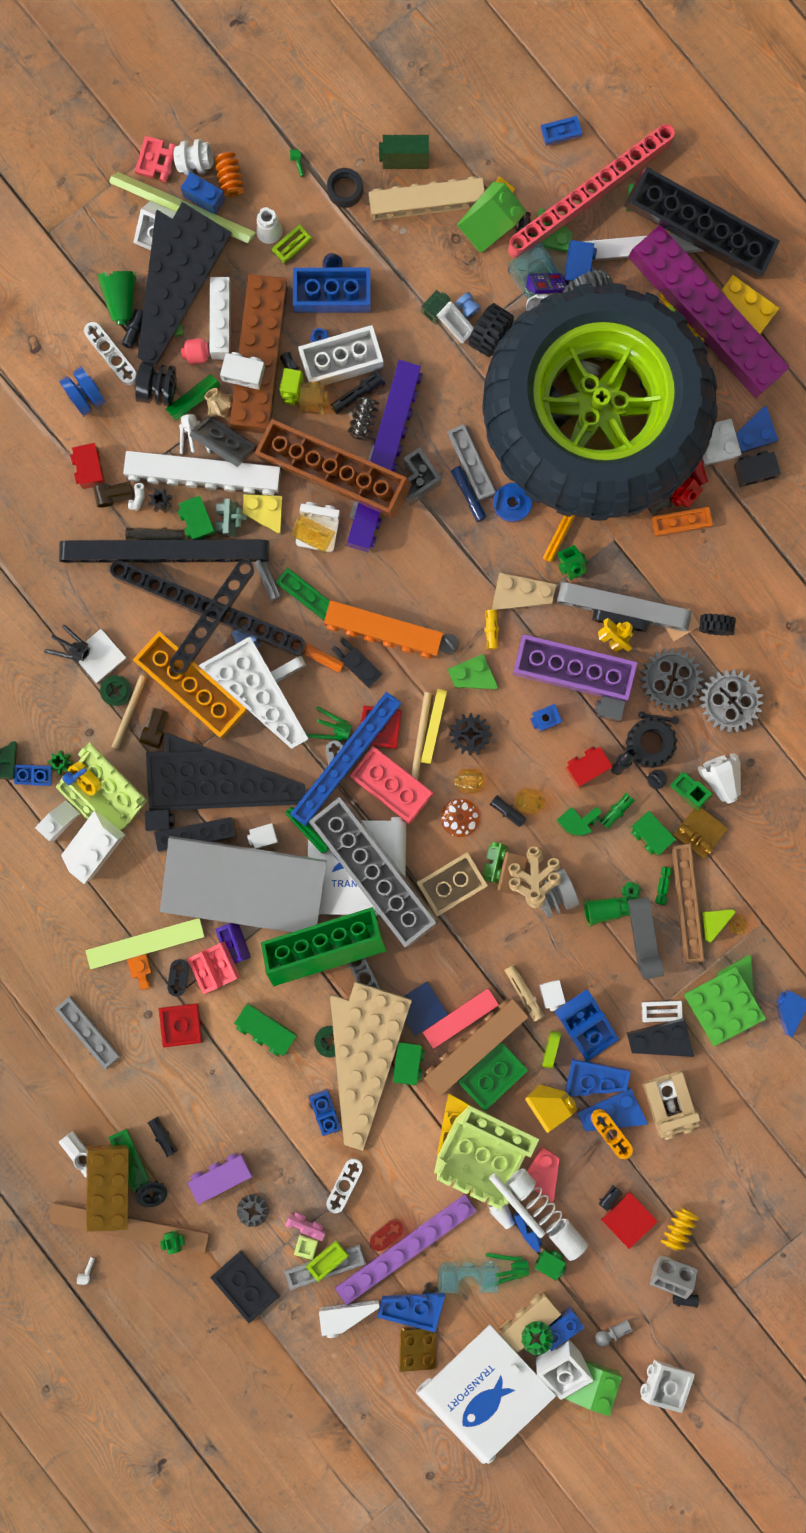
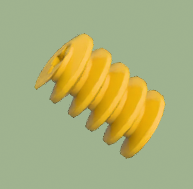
M679 1206L682 1209L681 1211H674L678 1218H671L675 1225L667 1226L671 1233L664 1232L668 1239L660 1240L661 1243L680 1252L679 1250L686 1249L682 1242H689L685 1235L693 1234L689 1228H696V1224L692 1220L699 1221L700 1219L695 1213Z

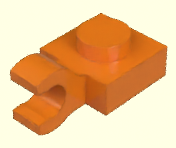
M147 954L127 959L132 979L138 977L141 990L149 989L150 984L147 974L152 973Z

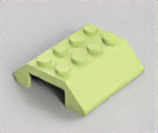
M89 742L79 752L78 755L81 759L78 762L83 763L99 779L102 786L101 790L90 796L75 782L67 785L62 778L56 788L87 820L96 810L120 831H123L148 800Z
M469 1105L455 1119L437 1156L434 1173L438 1174L437 1181L448 1186L453 1181L452 1188L468 1194L469 1190H471V1197L485 1202L488 1198L487 1204L500 1210L503 1205H508L509 1201L489 1177L496 1173L506 1185L507 1180L519 1170L525 1156L531 1158L539 1139Z

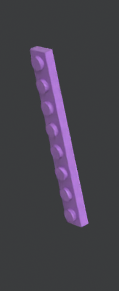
M463 1194L335 1287L336 1291L345 1304L348 1305L475 1213V1207L466 1194Z

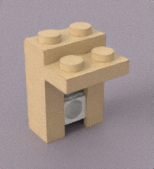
M677 1071L642 1082L659 1137L668 1140L675 1138L677 1133L684 1132V1134L694 1132L696 1127H699L698 1121H700L698 1113L694 1111L683 1072ZM664 1086L671 1087V1093L668 1096L662 1095L661 1091ZM675 1097H676L677 1104H678V1107H679V1110H680V1111H676V1112H675V1109H676L677 1107H675L674 1100H673ZM662 1101L666 1102L665 1105H667L670 1114H666Z

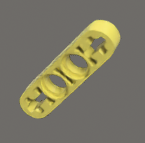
M437 689L421 759L422 763L431 764L447 690Z

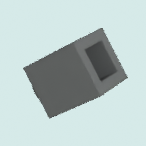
M602 696L595 704L594 711L597 712L596 717L620 722L626 701Z

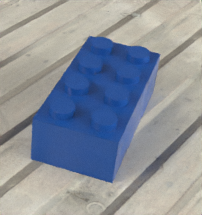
M370 267L293 268L294 313H371Z

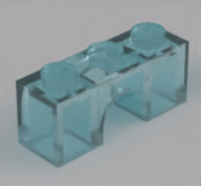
M443 1262V1266L438 1267V1293H459V1282L467 1276L476 1279L479 1293H499V1277L495 1276L496 1273H499V1266H495L494 1262H483V1266H475L474 1262H463V1266H455L454 1262Z

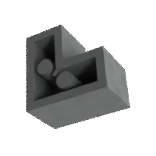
M420 447L404 457V465L412 475L408 478L412 485L405 498L407 503L411 505L441 485L442 479Z

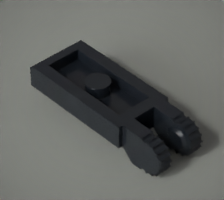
M343 637L340 641L350 652L345 656L336 646L332 650L344 665L370 688L382 676V673Z

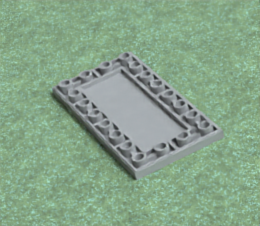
M169 836L160 912L295 932L318 923L327 860Z

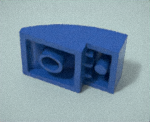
M587 989L554 1011L586 1061H589L619 1041L606 1016Z

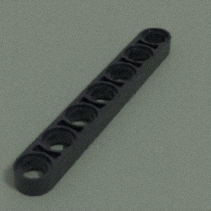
M241 560L237 563L171 658L169 666L173 673L182 675L189 669L254 574L253 564L249 560ZM244 564L251 567L250 572L247 574L240 572V567ZM233 580L240 583L239 588L236 590L229 588V583ZM222 596H226L229 599L228 604L225 606L218 604V599ZM211 612H215L218 615L217 620L214 622L207 620V615ZM199 628H204L207 633L205 637L198 638L196 631ZM188 644H193L195 652L187 654L185 647ZM177 660L183 661V669L175 670L173 667L174 663Z

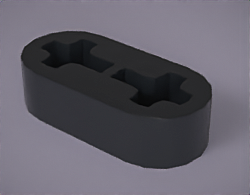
M183 959L173 961L170 966L167 989L169 994L175 997L183 995L187 986L189 965ZM179 962L185 967V970L180 972V977L177 976L178 971L174 969V966L178 965ZM176 979H179V986H182V990H178V993H175V990L172 989V985L176 984Z

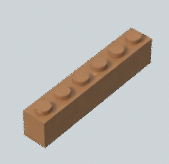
M506 998L498 1005L500 1009L495 1014L490 1012L483 1019L485 1023L480 1027L478 1025L473 1027L468 1032L470 1036L466 1040L461 1038L454 1045L456 1049L451 1053L448 1051L439 1058L441 1062L437 1066L432 1064L424 1072L426 1074L424 1080L439 1097L528 1018L526 1013L512 998L510 1000Z

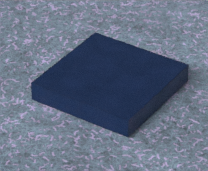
M427 981L403 996L412 999L405 1021L415 1036L448 1015Z

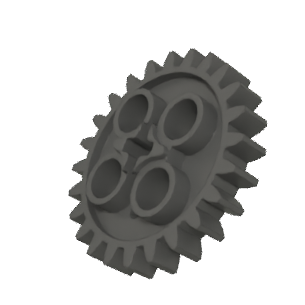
M664 648L662 655L659 652H655V658L650 656L648 658L650 663L645 662L643 664L647 670L640 671V673L645 675V677L639 679V681L645 682L640 688L647 690L643 694L644 696H651L648 702L656 701L654 707L662 704V710L669 706V710L673 711L674 706H676L679 711L681 710V704L686 708L688 707L687 700L693 703L695 700L692 696L698 697L700 695L696 689L700 690L703 688L698 684V682L704 680L698 677L703 671L696 669L700 665L699 663H692L695 657L687 658L689 652L681 655V649L674 653V649L671 648L669 653H667ZM666 663L669 666V672L661 671L660 664ZM676 663L677 668L673 679L676 681L671 684L669 696H666L670 680L667 678L672 675L673 665ZM679 669H686L688 676L686 678L681 677ZM655 682H662L664 690L658 691L655 688ZM674 687H680L683 690V695H675Z

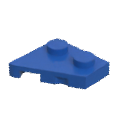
M764 406L736 433L741 454L778 441L767 406Z

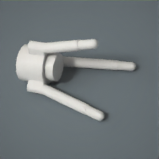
M188 414L180 418V454L184 453L185 433L189 437L191 452H195L194 440L189 435L191 430L200 424V421H196L194 414ZM206 447L208 453H212V451Z

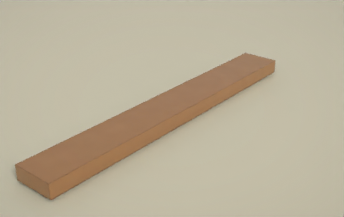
M53 1202L49 1223L86 1230V1208ZM128 1217V1230L91 1231L160 1245L161 1239H164V1233L178 1230V1234H184L185 1245L181 1246L182 1250L202 1254L206 1252L209 1237L208 1232Z

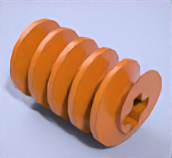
M233 152L219 154L214 159L220 189L224 192L225 196L229 197L241 195L245 192V189L241 187L243 181L239 180L242 178V175L237 173L240 171V167L236 166L239 161L234 158L236 154Z

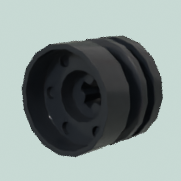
M142 361L136 379V401L150 404L155 396L156 405H161L163 402L164 406L170 407L177 389L176 367L169 366L167 370L166 365L162 364L157 373L155 363Z

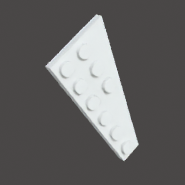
M251 637L244 639L198 665L291 749L308 740L307 735Z

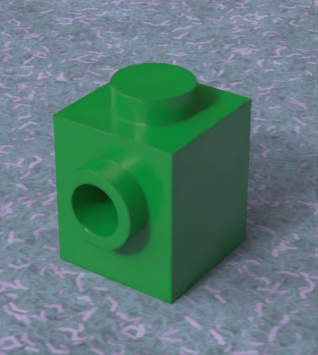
M545 1248L542 1249L534 1264L536 1270L555 1281L558 1277L564 1275L567 1268L561 1253L556 1250L550 1252Z

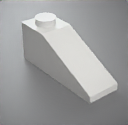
M379 1300L320 1307L319 1317L322 1336L327 1335V1338L338 1337L339 1334L345 1332L377 1310L380 1305Z

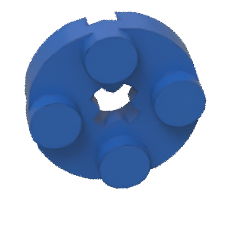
M508 483L499 488L495 493L493 506L496 515L502 520L518 522L524 520L529 514L532 500L525 495V491L516 483ZM515 498V502H518V505L510 507L507 501Z

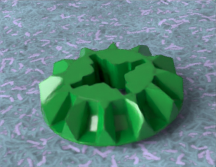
M531 1322L525 1326L521 1333V1343L524 1345L525 1350L532 1355L546 1353L553 1344V1333L549 1326L543 1322ZM543 1332L539 1338L541 1343H532L534 1339L532 1333L539 1334Z

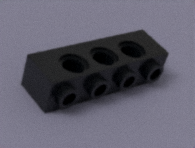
M228 817L154 832L158 852H166L169 836L216 842L236 838L237 832L234 818Z

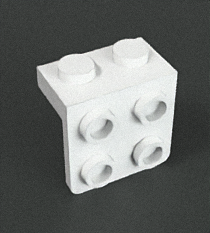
M313 502L301 504L296 545L303 548L332 552L335 546L340 511L330 505H326L324 508L318 507Z

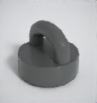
M452 634L442 636L439 646L441 651L446 654L454 653L458 649V639Z

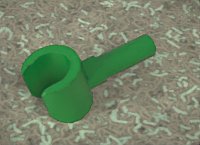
M297 149L290 150V161H296L300 177L305 176L301 165L300 151Z

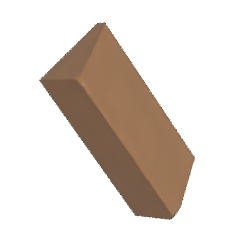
M506 852L497 890L519 895V892L510 889L509 880L518 877L511 876L508 868L511 864L517 863L520 865L521 870L525 872L527 857Z

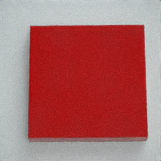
M363 705L361 723L374 707ZM402 710L395 712L369 746L397 749Z
M198 1003L158 1008L163 1048L203 1043Z
M630 1191L612 1210H609L601 1218L628 1249L658 1222Z

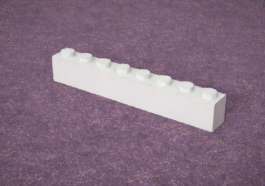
M126 451L123 472L124 476L131 482H140V480H147L151 484L167 482L166 484L170 486L186 484V487L189 488L205 486V489L208 490L224 488V491L227 492L243 490L246 494L262 492L263 495L268 496L279 494L281 469L276 466L242 463L236 467L228 461Z

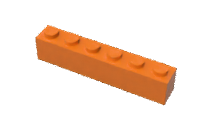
M331 600L323 624L327 626L326 629L329 631H345L347 636L354 638L357 635L362 636L365 641L375 643V641L383 642L385 647L402 648L401 651L412 654L413 651L421 653L420 656L426 659L437 656L443 635L442 632Z

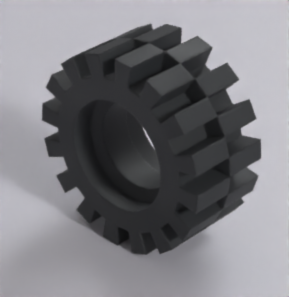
M703 614L700 616L699 632L720 636L733 635L736 618L729 615L725 616L724 614Z

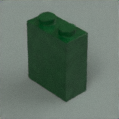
M383 135V142H379V162H383V169H428L429 135Z

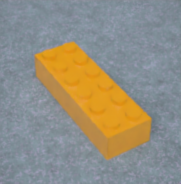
M158 631L133 661L223 740L248 710L194 661L184 674L177 675L173 673L169 664L178 647ZM177 660L173 665L174 669H183L184 662Z

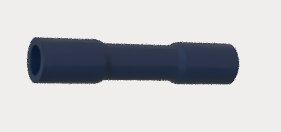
M457 466L453 468L451 473L463 492L476 522L484 520L487 516L480 502L477 501L462 467Z

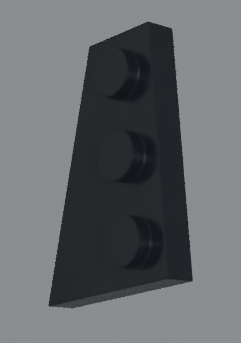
M684 1018L626 1032L632 1053L694 1057Z

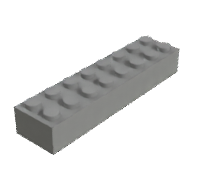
M337 798L309 821L404 947H410L440 923L345 798Z

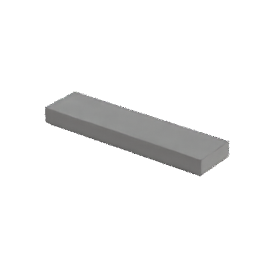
M465 424L447 431V435L477 500L482 501L495 495L496 491Z
M71 996L55 1008V1011L104 1069H107L121 1057Z
M358 1244L346 1248L345 1250L349 1257L323 1279L366 1265L361 1245ZM309 1262L284 1270L290 1290L317 1281L305 1267Z

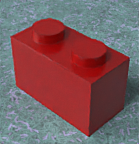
M91 443L72 447L73 454H70L72 465H76L77 472L74 473L76 484H80L82 489L105 484L97 445Z
M593 746L584 752V757L579 759L576 756L567 762L569 766L565 769L577 788L613 767L601 747L595 749Z

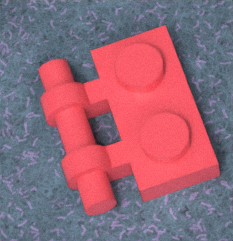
M145 136L135 174L154 179L156 172L161 174L159 180L166 183L168 176L172 172L171 165L174 160L176 145L170 144L168 149H164L163 140ZM161 156L165 157L164 165L159 164Z

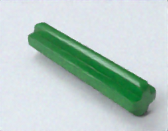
M290 807L285 812L286 816L320 853L325 854L329 847L309 823L305 827L290 815L294 810V807Z

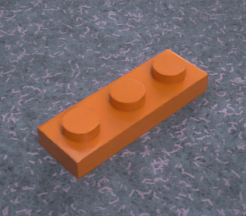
M709 507L657 515L651 518L655 537L713 526Z

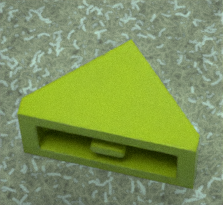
M734 910L702 912L705 941L710 943L735 914Z

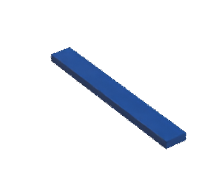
M387 691L290 813L292 817L305 827L308 825L309 821L315 816L402 705L399 700Z

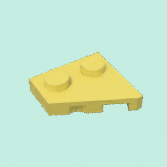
M244 494L243 515L273 530L275 533L281 534L282 496Z

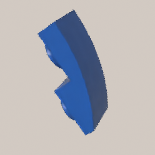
M14 765V784L52 786V766Z
M328 1089L309 1095L322 1136L341 1130Z
M518 1212L513 1213L524 1239L536 1252H540L539 1246L543 1245L541 1238L532 1229L526 1230V1228H529V1225Z

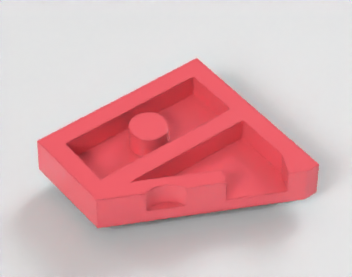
M542 1146L526 1171L536 1181L534 1188H542L541 1195H547L553 1203L559 1157Z

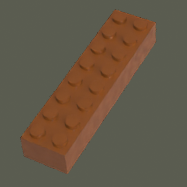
M248 274L239 354L249 359L250 357L261 359L264 362L265 370L260 390L235 384L230 418L232 430L264 434L272 419L288 291L287 278Z
M271 419L255 452V455L264 462L280 467L282 470L394 519L412 485L405 476Z

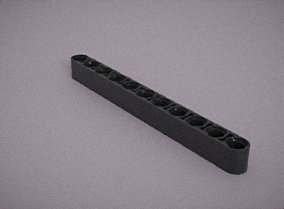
M64 540L59 541V562L113 563L115 561H123L125 563L239 562L241 560L268 562L270 541Z
M115 561L110 566V573L119 582L201 616L204 612V607L212 601V599L123 561ZM123 567L125 569L123 574L116 575L118 568ZM136 575H142L140 582L135 583L133 581ZM154 582L160 583L157 590H151V585ZM174 589L177 590V595L170 598L169 592ZM189 597H195V602L192 605H187L186 600ZM232 607L228 611L231 613L230 618L220 622L223 626L294 656H301L306 652L307 646L302 637ZM215 612L207 615V619L216 621L218 618ZM247 619L249 621L248 625L244 628L239 627L240 621ZM261 626L266 627L265 634H257L258 628ZM278 634L284 635V640L280 643L274 641ZM295 642L302 643V647L299 650H293L292 645Z

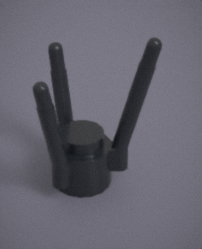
M62 625L63 629L78 643L70 644L55 635H52L51 638L69 647L71 655L45 649L44 652L72 659L76 662L84 661L90 652L88 643L79 638L66 625Z

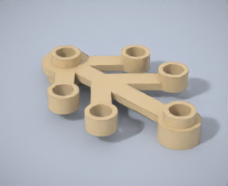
M533 846L526 853L528 862L531 865V876L522 871L519 864L513 863L508 868L511 876L518 878L510 879L509 886L512 891H517L524 895L530 907L539 908L544 905L545 894L561 883L560 875L554 872L560 869V862L557 858L550 859L548 867L539 874V863L542 862L543 855L538 847ZM548 878L549 881L539 889V885ZM520 879L531 885V890L522 886Z

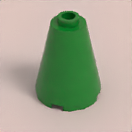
M113 271L109 276H107V272L98 274V281L112 322H116V325H127V321H130L132 317L136 272Z

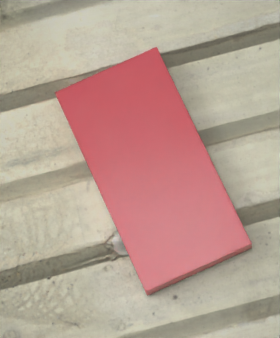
M374 746L371 747L349 776L409 824L412 823L434 794Z

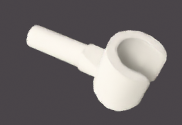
M90 1257L85 1274L78 1273L77 1284L86 1285L89 1283L90 1272L95 1258Z

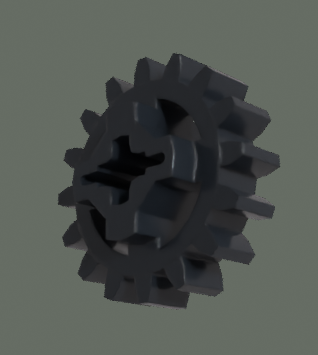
M470 713L469 718H466L463 714L461 721L457 718L455 719L457 725H451L454 732H450L449 736L454 737V739L450 742L451 744H457L455 750L462 749V755L465 751H468L469 756H471L472 751H475L478 755L480 748L484 751L486 750L484 744H490L487 737H491L492 733H488L487 730L491 727L484 725L486 719L479 720L480 715L473 718L472 713ZM467 722V727L464 730H458L462 724ZM474 723H477L482 728V730H478L474 726ZM469 730L476 734L472 739L465 735ZM458 738L463 739L467 743V747L462 745ZM477 739H483L479 745L474 747V742Z

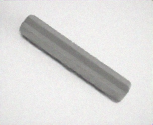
M257 560L254 564L271 601H275L281 597L267 562Z

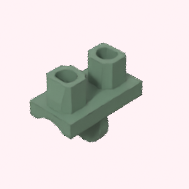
M224 499L223 503L216 504V512L220 516L224 515V520L216 522L215 531L229 537H236L237 528H241V522L246 521L247 516L241 514L242 508H238L237 502H233L231 499Z

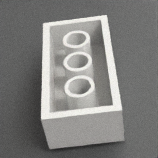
M372 325L298 347L310 390L384 368L383 358Z

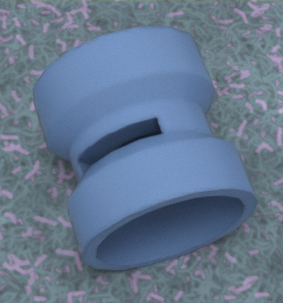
M470 292L465 293L455 302L457 308L462 309L463 315L467 320L475 316L482 308L479 303L473 301V295Z

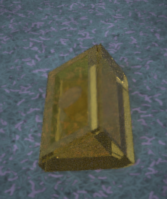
M301 515L297 519L290 536L325 553L335 532Z

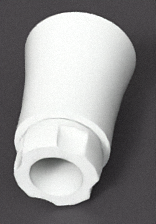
M264 207L260 209V213L257 215L256 234L263 243L273 244L281 238L283 228L274 210Z

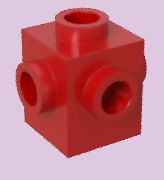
M689 477L671 495V501L679 507L685 506L690 508L703 489L694 478Z

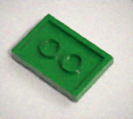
M500 1042L457 1082L486 1111L528 1070Z

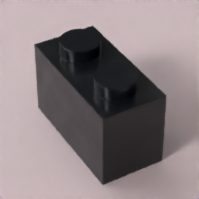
M762 451L757 453V456L751 458L749 455L740 457L734 465L740 488L775 479L781 474L775 451L770 453Z

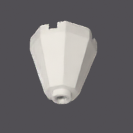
M734 753L729 754L730 758L726 759L725 755L719 756L703 763L704 768L702 766L698 767L701 777L722 802L726 801L727 804L737 801V797L741 795L740 760L738 755Z

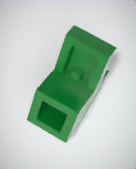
M684 771L670 785L689 806L697 811L712 798V793L698 780L695 782Z
M571 807L555 821L567 834L579 837L592 832L588 824L590 823L592 826L601 818L598 815L602 812L598 807H595L586 816L581 818Z

